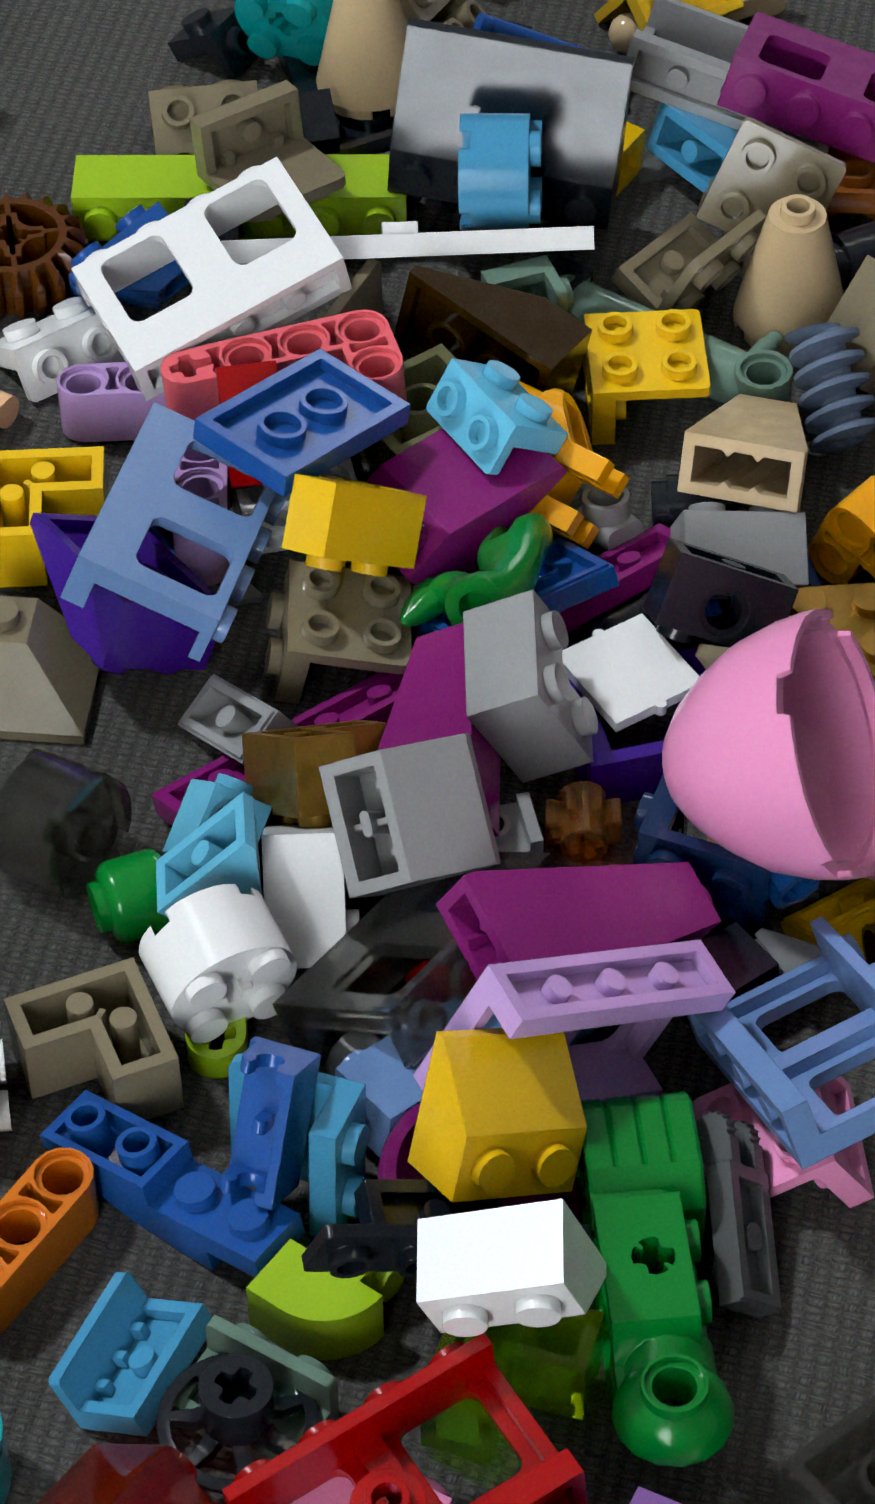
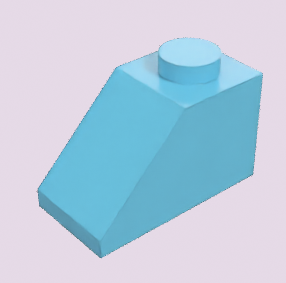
M242 792L156 860L158 913L167 917L165 911L176 902L195 892L216 885L236 884L241 894L251 895L252 887L262 895L260 855L252 796Z

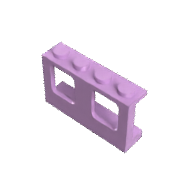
M701 939L487 965L443 1031L483 1029L494 1014L509 1039L564 1032L580 1100L600 1099L604 1101L605 1098L628 1096L631 1099L634 1095L655 1093L659 1096L663 1089L643 1057L670 1020L678 1016L721 1011L736 992ZM621 1024L613 1035L603 1041L570 1045L582 1029ZM433 1046L413 1074L422 1092Z

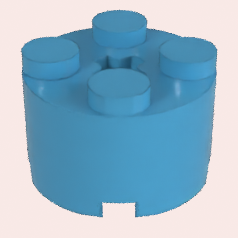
M461 113L459 132H462L463 148L458 150L460 230L530 228V224H541L542 177H531V167H541L542 120H531L530 113Z

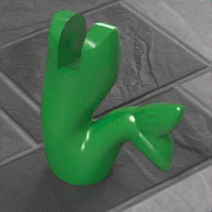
M528 513L517 517L509 530L502 526L493 529L482 541L478 550L477 563L480 571L475 573L449 571L438 575L434 579L426 578L414 586L412 594L404 602L400 615L401 624L405 627L419 626L446 611L451 625L454 626L463 623L464 611L526 591L535 590L543 561L553 547V531L549 521L538 513Z

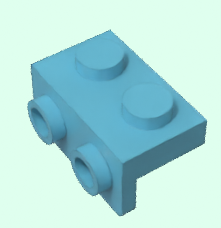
M452 358L429 399L426 409L485 474L498 475L514 447L558 454L569 434L551 417L552 408L540 398L529 394L519 384L520 376L514 369L496 360H489L487 364Z

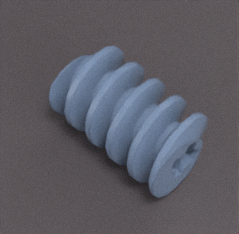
M819 323L788 332L784 337L786 343L796 346L788 355L791 365L802 368L793 377L796 388L806 391L799 399L800 408L805 412L813 413L804 421L806 432L817 436L809 444V449L812 453H832L854 447L866 439V433L875 429V417H862L861 415L863 409L875 403L874 395L856 393L857 387L871 380L868 372H852L850 367L865 358L864 350L846 349L845 345L860 335L858 327H841L840 323Z

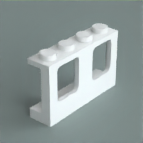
M278 157L262 165L246 169L233 181L211 193L196 196L187 206L159 221H152L143 225L130 237L108 249H100L93 252L84 262L71 268L83 299L88 307L92 306L128 364L135 383L146 401L164 392L161 364L171 353L283 327L336 298L341 293L352 289L343 256ZM278 204L296 231L294 238L248 264L240 265L235 263L218 236ZM175 260L193 287L190 295L143 321L131 320L114 293Z

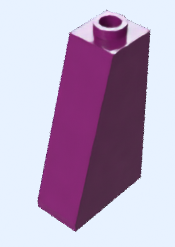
M463 623L416 638L378 750L470 733L494 836L497 837L499 836L500 755L466 716Z
M689 862L474 871L464 875L436 903L476 980L479 979L487 965L700 940L722 921L713 906L710 893L700 883Z

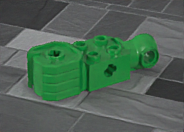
M685 1091L666 1092L660 1096L656 1093L634 1095L631 1099L628 1096L605 1098L604 1101L600 1099L581 1100L587 1130L575 1178L580 1193L581 1223L592 1226L593 1244L606 1261L607 1276L595 1296L593 1304L609 1403L612 1402L611 1420L619 1440L635 1456L657 1466L685 1467L706 1461L724 1447L734 1429L735 1406L726 1384L717 1376L713 1347L708 1339L706 1325L712 1324L710 1288L707 1280H697L695 1263L701 1262V1249L704 1246L706 1190L703 1159L692 1100ZM676 1399L686 1404L675 1407L665 1405L661 1401Z

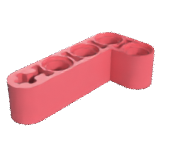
M365 309L179 350L171 353L163 360L161 376L166 407L195 421V418L219 405L215 374L216 367L276 360L277 372L314 351L322 349L407 402L403 356L387 319L376 311Z

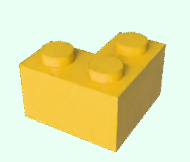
M104 446L0 451V588L47 586L48 572L30 525L33 513L98 516L109 494Z
M294 474L282 548L306 554L305 566L329 571L342 572V567H345L346 561L351 562L350 571L379 577H387L389 566L414 569L427 496L345 477L324 474L318 477Z

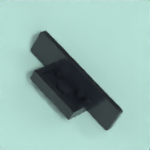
M364 1179L354 1192L360 1224H327L323 1226L301 1256L305 1272H330L336 1278H353L367 1272H398L402 1277L417 1278L418 1219L502 1207L501 1198L451 1202L427 1179ZM580 1224L593 1242L592 1226L590 1224Z

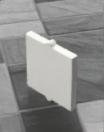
M642 613L605 631L595 629L592 637L562 650L563 668L568 678L591 701L593 707L615 732L653 714L658 716L665 715L667 708L682 701L699 678V675L656 631V628Z

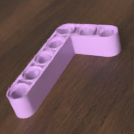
M126 362L73 365L64 369L56 380L63 434L69 439L78 442L135 440L153 403L156 402L166 407L164 392L148 401L145 400ZM195 450L186 451L173 477L174 482L179 487L231 511V490L227 465ZM173 533L175 556L207 586L220 583L229 565L227 558Z

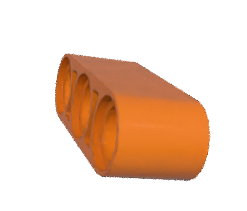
M55 1148L45 1152L35 1160L0 1200V1334L11 1325L94 1228L99 1219V1201L94 1168L90 1158L79 1150ZM20 1242H28L23 1245H14Z

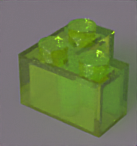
M588 1309L584 1315L561 1317L558 1323L548 1327H528L520 1323L488 1327L485 1334L492 1342L495 1364L525 1406L584 1420L603 1361L605 1312ZM443 1333L436 1353L452 1343H466L476 1336L458 1337ZM463 1399L420 1425L422 1446L492 1464L501 1438L500 1432L481 1405L473 1399Z

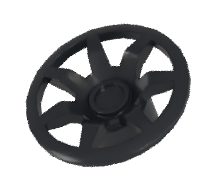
M223 1353L194 1363L180 1373L168 1386L161 1399L157 1413V1436L162 1453L171 1467L182 1478L207 1491L223 1494L222 1489L230 1485L234 1479L213 1477L199 1470L210 1463L223 1446L232 1448L234 1464L238 1474L244 1467L252 1463L251 1446L258 1441L270 1452L278 1455L297 1444L279 1431L273 1424L274 1419H285L303 1410L306 1423L305 1433L319 1423L318 1408L315 1399L296 1388L295 1395L274 1397L271 1372L257 1358L246 1354ZM198 1382L199 1406L191 1409L174 1410L180 1396L191 1385ZM171 1427L188 1431H197L204 1428L206 1431L200 1443L194 1448L187 1459L179 1453L173 1443Z

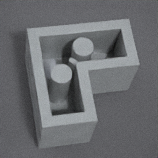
M534 590L464 611L466 716L523 783L593 762L592 735L598 732L597 715L591 701L587 697L581 698L570 685L567 673L563 668L562 649L568 646V633L559 612L556 610L550 611Z

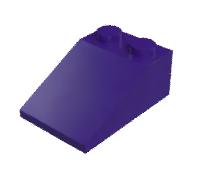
M33 513L30 525L71 637L91 657V661L95 666L104 671L118 674L125 673L127 669H152L163 674H176L178 670L206 669L215 641L210 639L200 662L189 658L188 655L199 632L97 584L94 585L84 608L60 598L97 516ZM149 530L147 531L136 555L141 565L205 595H215Z

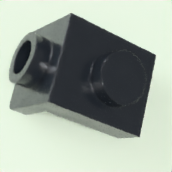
M205 7L192 12L182 20L181 25L183 29L167 43L177 61L214 54L229 79L239 77L259 57L249 49L247 45L249 37L239 25L234 7L210 12L209 8Z

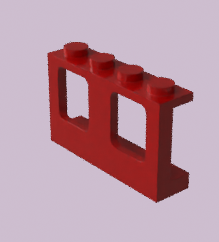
M485 1332L466 1343L456 1342L444 1347L433 1356L425 1368L401 1382L390 1381L379 1386L370 1393L364 1404L336 1421L330 1419L317 1423L303 1434L298 1444L271 1460L260 1459L247 1465L235 1476L230 1485L222 1489L226 1504H290L334 1477H345L355 1487L364 1476L375 1470L398 1468L411 1473L420 1481L426 1492L428 1504H442L401 1444V1441L406 1433L463 1399H473L481 1405L522 1463V1467L516 1475L469 1504H588L584 1470L568 1448L558 1452L496 1366L493 1345ZM394 1495L385 1496L378 1499L375 1504H400L402 1499Z

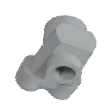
M582 483L569 507L583 514L584 520L600 529L591 544V550L597 555L608 550L610 551L644 532L642 522L631 514L630 492L626 487L620 497L616 499Z

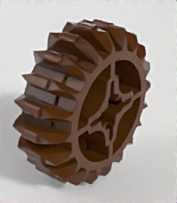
M5 192L3 199H0V320L6 315L16 314L22 320L25 313L34 311L44 316L47 306H55L64 301L66 296H74L71 293L68 276L72 272L71 268H73L71 261L83 249L89 246V242L85 238L84 228L80 224L79 216L71 215L66 204L53 206L49 196H45L37 201L32 200L29 192H26L21 198H10Z

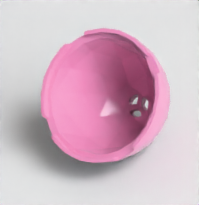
M830 609L803 611L775 621L727 649L699 676L678 705L664 738L662 768L668 791L676 806L696 829L731 853L773 873L813 880H851L869 877L875 871V682L868 662L852 631H837L828 621L833 618V612Z

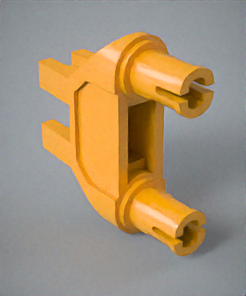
M519 380V384L529 394L540 398L552 408L551 417L569 434L558 454L549 453L568 472L530 513H538L544 516L549 521L553 534L588 550L600 529L584 520V515L569 507L582 483L618 499L630 478L626 474L614 469L615 465L610 460L593 452L581 412L569 393L559 388L542 392Z

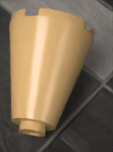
M333 0L317 71L316 84L318 90L330 88L334 111L338 115L357 120H373L372 112L390 109V117L395 116L407 20L400 0Z
M802 194L789 195L771 205L733 306V322L735 327L738 325L744 331V340L751 347L770 331H776L783 337V345L778 349V352L785 357H789V353L796 346L786 343L784 338L786 334L812 324L827 323L844 295L826 210L818 201Z

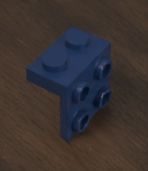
M663 774L655 794L645 792L640 800L634 821V830L639 832L633 864L689 862L700 883L710 893L713 906L722 920L712 930L717 933L732 923L737 922L755 940L757 938L755 933L762 928L765 929L770 871L731 853L719 844L687 835L688 818L672 800Z

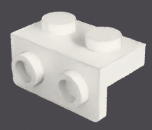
M83 296L73 297L56 304L52 308L54 315L38 322L34 318L15 322L3 329L5 337L0 338V367L17 371L29 401L39 402L58 393L56 380L58 375L68 367L87 363L126 362L92 306L88 307Z

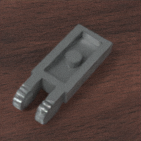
M708 1111V1114H702V1118L697 1120V1131L703 1163L706 1165L708 1192L706 1193V1216L712 1226L715 1256L711 1276L713 1286L719 1296V1306L756 1318L777 1314L779 1309H782L768 1174L764 1171L762 1146L759 1145V1140L761 1139L758 1137L759 1131L754 1129V1125L740 1119L737 1122L731 1120V1116L719 1111Z

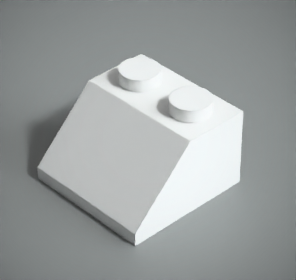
M563 1199L418 1219L416 1303L440 1333H447L458 1337H472L483 1334L487 1331L488 1327L520 1323L528 1327L552 1326L558 1323L561 1317L586 1314L607 1276L606 1261Z

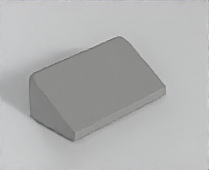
M215 674L208 679L178 723V726L242 765H244L241 733L299 727L277 709Z

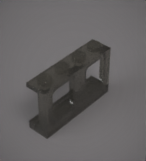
M498 851L501 864L476 871L556 868V865L550 853ZM468 873L388 893L288 988L272 1005L292 1046L321 1054L322 1058L347 1032L389 1035L404 1067L416 1070L434 1045L436 1031H443L477 982L470 969L469 961L465 960L436 906V903ZM422 959H432L401 990L386 995Z

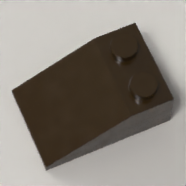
M416 265L409 272L394 337L402 356L408 360L442 343L456 359L487 364L489 360H496L514 369L519 374L520 381L542 392L559 388L572 396L592 329L580 322L573 314L564 311L545 297Z

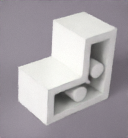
M298 823L266 824L261 835L264 901L296 958L297 969L347 967L348 949H361L359 909H346V880L333 826L300 828Z

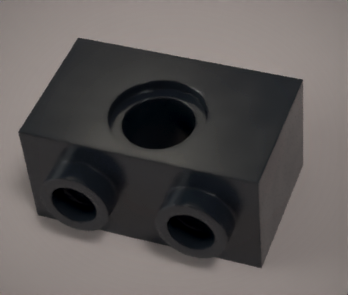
M669 537L643 608L654 623L658 624L656 631L667 638L691 644L693 637L696 636L715 642V646L730 648L738 641L775 621L789 617L799 590L784 574ZM731 593V602L725 612L718 616L705 615L706 604L714 595Z

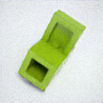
M290 1238L246 1287L249 1325L258 1329L267 1339L297 1356L307 1355L316 1360L328 1361L359 1354L373 1346L384 1336L383 1302H387L396 1294L405 1277L399 1275L398 1272H367L353 1278H336L330 1272H305L301 1256L307 1248Z

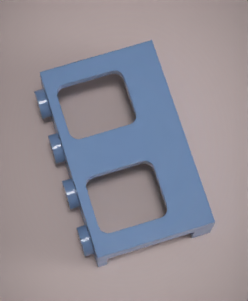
M154 402L77 557L60 598L84 608L94 585L97 584L198 631L199 633L188 657L200 662L210 639L221 644L223 643L238 609L227 603L230 599L240 604L255 572V569L245 565V562L248 560L255 564L258 563L272 533V530L263 527L262 523L264 521L274 526L288 495L283 497L263 484L264 488L250 516H241L179 487L174 482L173 477L184 453L188 450H195L246 475L249 474L193 439L194 420ZM160 526L227 558L229 565L215 595H205L138 562L137 552L150 527Z
M822 916L810 922L821 956L729 1001L721 1011L687 1015L697 1043L803 1170L875 1134V1097L840 1115H836L815 1093V1090L821 1085L875 1059V962L868 965L853 936L849 933L840 936ZM832 992H844L862 1011L783 1052L779 1051L761 1031L766 1025Z

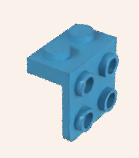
M243 1053L237 1054L228 1068L231 1153L245 1075L240 1070ZM318 1072L300 1176V1179L309 1181V1235L314 1237L327 1224H346L349 1216L358 1217L354 1192L364 1179H368V1176H365V1152L369 1139V1127L366 1125V1084Z

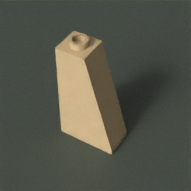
M738 394L687 429L684 433L677 491L798 513L801 505L808 447L797 403Z

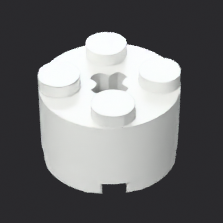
M236 884L216 885L195 892L176 902L165 911L170 922L156 936L150 926L141 938L139 956L174 1024L179 1029L187 1032L191 1041L196 1044L207 1043L216 1039L225 1032L228 1023L245 1016L247 1020L252 1017L256 1019L273 1017L285 1009L290 1002V996L286 990L295 977L297 961L262 895L252 887L251 895L241 894Z

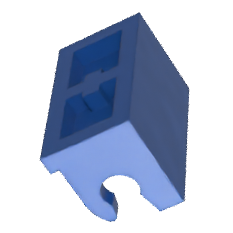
M257 1036L250 1040L249 1048L242 1054L240 1070L245 1075L230 1165L222 1175L220 1189L223 1193L230 1194L235 1192L238 1186L255 1187L257 1189L254 1205L273 1210L299 1186L321 1054Z

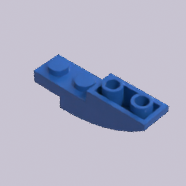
M87 1090L40 1134L43 1145L49 1150L73 1148L83 1152L90 1158L93 1165L97 1193L141 1227L212 1271L221 1261H224L256 1277L290 1238L297 1242L305 1233L300 1213L280 1203L273 1210L255 1206L256 1191L247 1186H238L235 1192L230 1194L223 1193L220 1189L223 1174L195 1161L187 1140Z

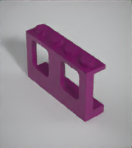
M757 11L733 56L717 105L875 163V54Z

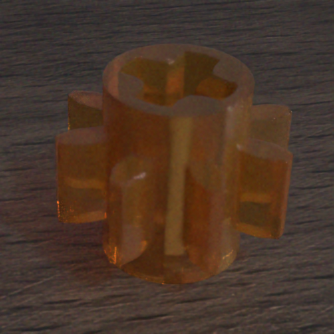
M589 781L573 782L560 790L558 800L546 799V844H560V850L566 858L576 862L595 861L608 852L609 843L621 844V825L623 824L621 799H607L606 792L600 785Z

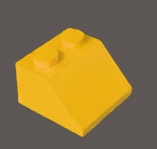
M502 1027L436 1031L407 1162L451 1202L572 1192L587 1124L564 1032L509 1039Z

